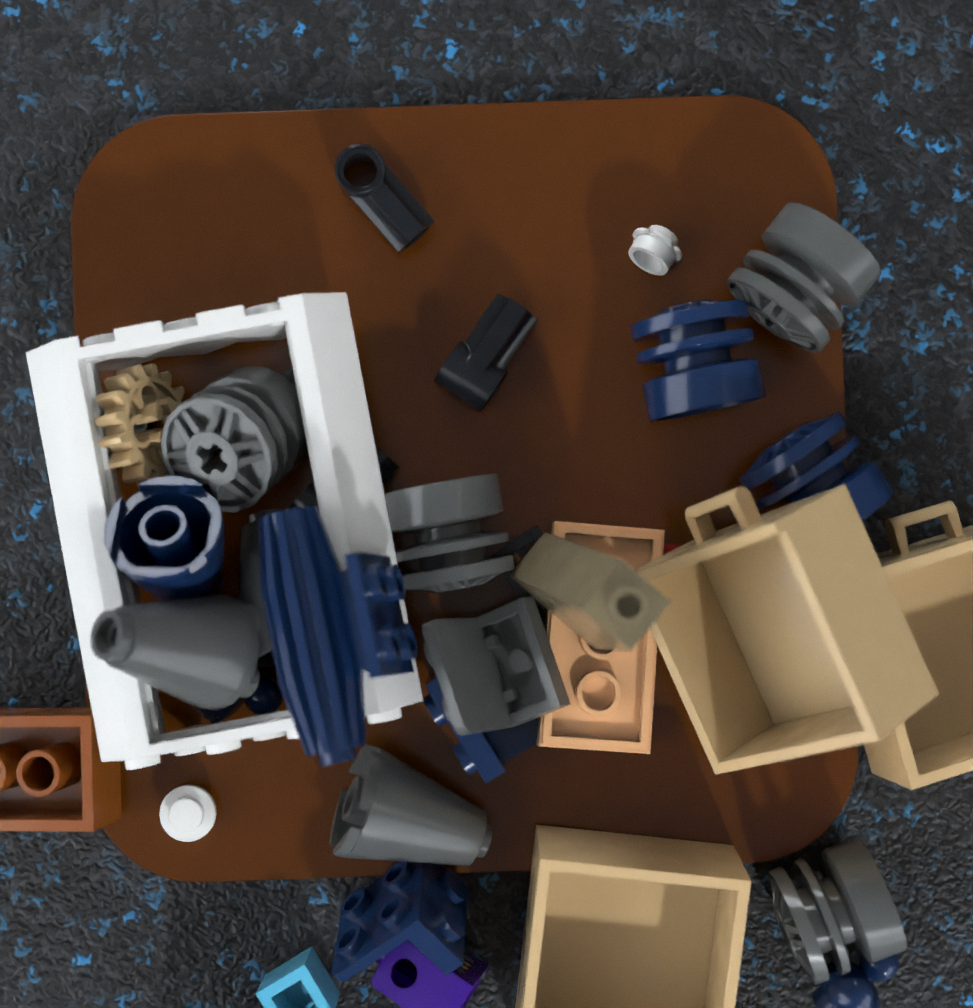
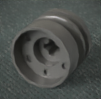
M787 202L761 235L765 247L772 255L764 251L751 249L742 259L745 269L737 267L725 281V284L736 300L747 301L749 315L766 330L805 351L818 353L830 341L827 330L835 331L844 323L843 314L834 302L851 307L857 305L881 275L880 265L872 253L853 234L836 221L801 203Z
M241 366L226 372L214 380L204 390L197 392L190 399L178 405L165 421L161 437V447L164 464L170 475L191 478L202 484L205 490L216 498L223 512H237L253 506L263 495L267 494L277 483L290 474L309 454L297 388L285 376L260 366Z
M497 473L448 480L384 494L391 532L414 533L416 544L395 552L397 562L419 558L421 571L402 575L405 590L410 589L431 593L456 590L485 584L499 574L515 569L512 555L488 559L485 546L510 541L508 532L482 531L480 520L496 515L504 510Z
M858 837L822 851V862L826 875L822 879L818 880L812 868L803 858L794 861V870L799 887L796 889L782 866L768 871L773 895L772 907L782 935L792 956L804 967L815 986L830 979L823 956L826 952L840 975H844L851 971L847 944L854 942L859 952L870 964L907 949L904 929L889 889L871 853Z

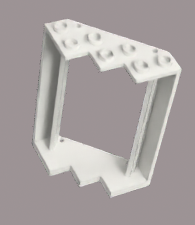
M347 293L291 295L278 298V302L260 304L245 309L244 305L196 313L195 318L176 320L164 325L163 321L159 320L113 329L114 333L101 334L84 339L83 347H80L79 337L74 336L54 340L26 352L101 762L125 761L126 770H133L161 763L160 755L173 752L175 756H184L206 750L207 754L210 755L241 748L240 740L253 738V741H263L286 734L287 739L299 738L288 709L215 724L193 725L166 733L158 689L110 667L104 660L98 659L94 655L91 648V631L97 617L107 610L142 603L139 585L115 566L105 546L104 524L112 506L122 497L117 468L111 469L108 465L113 453L110 447L100 448L98 443L106 435L105 429L94 422V417L104 415V409L96 401V397L99 394H103L99 374L101 370L122 369L142 364L158 357L207 354L237 342L270 341L287 338L319 511L341 570L343 572L347 569L345 554L354 552L389 556L391 564L398 566ZM404 599L399 600L404 624L409 623ZM415 658L411 659L414 672L370 679L369 672L363 671L364 708L368 724L399 719L402 717L401 707L423 701Z

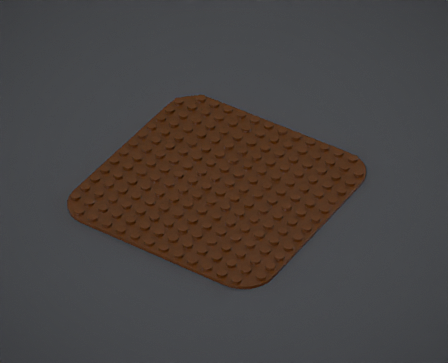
M717 95L159 116L139 122L113 137L91 160L78 184L71 216L74 336L79 337L80 347H83L84 339L96 335L114 333L113 329L159 320L163 321L164 325L176 320L195 318L196 313L244 305L245 309L260 304L278 302V298L297 294L346 292L375 445L400 467L383 486L384 494L448 480L497 473L504 510L496 515L480 520L482 531L508 532L510 541L485 546L487 559L492 558L493 554L537 524L543 533L551 534L552 522L554 521L665 530L664 544L684 545L694 540L685 519V511L689 506L743 486L738 478L752 466L760 453L799 425L825 418L837 411H840L845 419L842 325L835 331L827 330L830 341L818 353L805 351L774 335L750 315L741 321L726 325V331L743 328L753 329V340L730 351L732 360H759L766 397L724 409L657 422H650L642 385L652 379L665 375L664 364L639 365L636 354L659 346V341L633 342L630 326L655 316L663 309L684 303L708 299L714 301L736 300L728 291L725 281L737 267L745 269L742 259L751 249L764 251L772 255L765 247L761 235L787 202L801 203L811 207L838 223L834 178L821 147L801 123L778 107L743 96ZM365 144L376 149L382 156L386 166L435 221L419 240L400 254L393 249L354 202L344 196L335 175V163L339 154L351 145ZM357 162L349 168L346 180L353 186L365 187L374 181L377 170L370 163ZM651 225H660L669 229L678 239L677 247L682 252L681 261L674 263L668 272L662 276L650 274L639 268L630 259L628 254L635 239L632 234L637 228L643 227L648 229ZM500 293L523 306L538 321L505 370L508 373L485 408L478 412L438 385L434 380L453 349L461 340L464 342L467 340L490 303ZM834 302L841 311V304ZM287 338L270 341L237 342L207 354L158 357L141 364L142 366L152 363L156 364L158 373L169 371L172 374L171 387L182 386L185 390L181 399L182 403L190 399L197 392L204 390L207 385L226 372L241 366L266 367L279 374L293 368ZM116 370L99 371L103 393L108 392L104 380L108 377L116 376ZM161 421L148 422L146 430L161 427ZM846 425L828 439L831 446L846 438ZM309 454L290 474L277 483L267 494L263 495L253 506L237 512H223L225 523L223 595L238 597L241 527L250 523L249 516L256 512L268 509L288 510L301 492L314 481ZM846 457L842 462L844 463V465H845L846 468H847V457ZM117 467L122 497L126 501L140 491V489H138L137 482H123V467ZM770 479L749 489L754 501L773 485ZM783 500L766 508L759 509L757 506L760 515L786 506L787 503ZM729 505L709 512L715 531L738 523ZM392 532L395 552L416 544L414 533ZM533 540L532 542L526 545L528 550L532 548V546L535 544V541ZM514 553L512 556L514 567H516L521 558L517 553ZM419 558L397 562L402 575L421 571ZM503 573L487 581L485 584L438 593L405 590L404 601L408 622L414 631L417 642V657L415 659L422 697L429 694L425 687L427 678L435 674V670L428 662L424 651L423 624L433 619L476 618L519 599V596ZM139 586L142 603L159 601ZM538 602L543 611L546 613V608L540 602ZM658 645L650 754L541 747L534 744L505 762L504 773L485 783L478 771L472 775L465 771L452 748L453 745L460 741L448 723L441 727L436 724L423 701L401 707L402 717L399 719L368 724L367 716H365L367 744L380 747L486 812L487 824L493 827L489 849L483 858L476 857L470 866L441 864L446 870L451 869L456 873L531 871L536 825L734 845L742 863L779 859L808 846L832 825L850 796L858 766V745L715 775ZM276 668L258 670L259 677L273 676L279 684ZM85 677L86 707H91ZM158 690L166 733L193 725L213 724L199 714L197 707ZM284 697L278 710L288 709ZM244 702L239 710L225 721L246 718L256 714L249 711ZM287 734L263 741H253V738L240 740L241 748L218 754L208 755L206 750L184 756H175L174 752L160 755L161 763L133 770H126L125 761H120L122 819L103 827L112 842L133 862L159 876L185 882L384 876L388 868L396 862L343 858L331 853L335 847L330 846V833L341 790L348 791L353 779L358 776L349 773L354 759L320 766L318 755L306 757L299 738L287 739ZM365 744L354 747L356 756ZM182 785H196L205 789L213 797L217 809V816L212 829L201 839L192 842H183L172 838L164 830L160 821L159 814L162 801L169 792Z

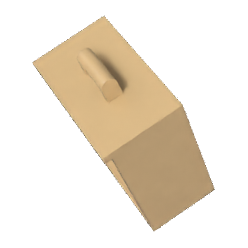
M845 484L760 515L750 491L743 486L689 506L685 511V519L694 540L635 570L671 601L652 624L650 630L715 775L879 741L939 695ZM729 505L738 523L715 531L709 512Z
M951 500L886 519L885 529L891 550L877 554L939 693L937 697L884 738L864 744L872 774L910 790L973 771V525L962 528L957 508ZM936 517L940 518L945 534L911 544L907 543L906 526Z
M536 825L515 1008H735L751 879L734 845Z

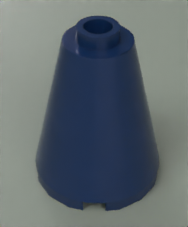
M174 475L151 478L138 484L140 491L126 501L121 497L112 506L104 524V541L112 562L123 574L159 601L213 593L223 594L224 516L216 498L207 492L202 484L191 478Z

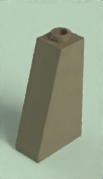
M546 532L542 534L515 569L508 575L595 649L631 651L671 602L623 560Z

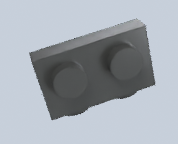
M534 597L519 598L476 618L433 619L423 624L422 633L425 639V655L435 670L443 694L442 706L444 713L459 735L516 727L571 705Z

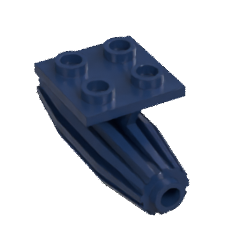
M316 506L292 508L264 515L259 518L261 596L279 687L306 757L318 755L320 766L356 759L354 747L366 744L363 671L369 672L370 679L414 672L411 659L417 657V642L411 625L409 623L404 624L399 600L405 598V585L401 571L396 564H391L389 556L354 552L345 554L347 569L342 572L320 512Z

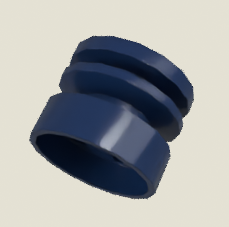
M708 299L684 303L663 309L655 316L630 326L633 342L659 341V346L636 354L638 364H664L666 373L642 385L650 422L715 411L766 397L759 360H732L730 351L753 340V329L743 328L726 331L725 328L726 325L748 318L749 310L746 300L714 301Z
M840 411L834 412L825 418L805 422L765 448L752 466L738 478L748 490L768 479L772 481L773 485L754 501L759 509L772 506L783 500L789 505L845 484L862 521L884 505L893 496L894 490L873 460L860 463L849 469L846 468L842 461L860 443L856 435L848 436L834 445H830L828 439L847 424Z

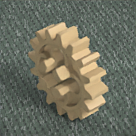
M153 363L144 366L138 364L116 370V376L108 377L104 380L108 392L99 394L96 397V401L104 409V415L94 417V422L105 429L106 435L98 443L100 448L110 447L113 453L108 465L111 469L123 467L122 481L125 483L137 482L138 485L151 478L170 476L163 460L161 437L166 419L182 403L181 399L185 390L182 386L172 388V374L169 371L158 373L157 365ZM157 420L161 421V427L137 433L133 431L134 425Z

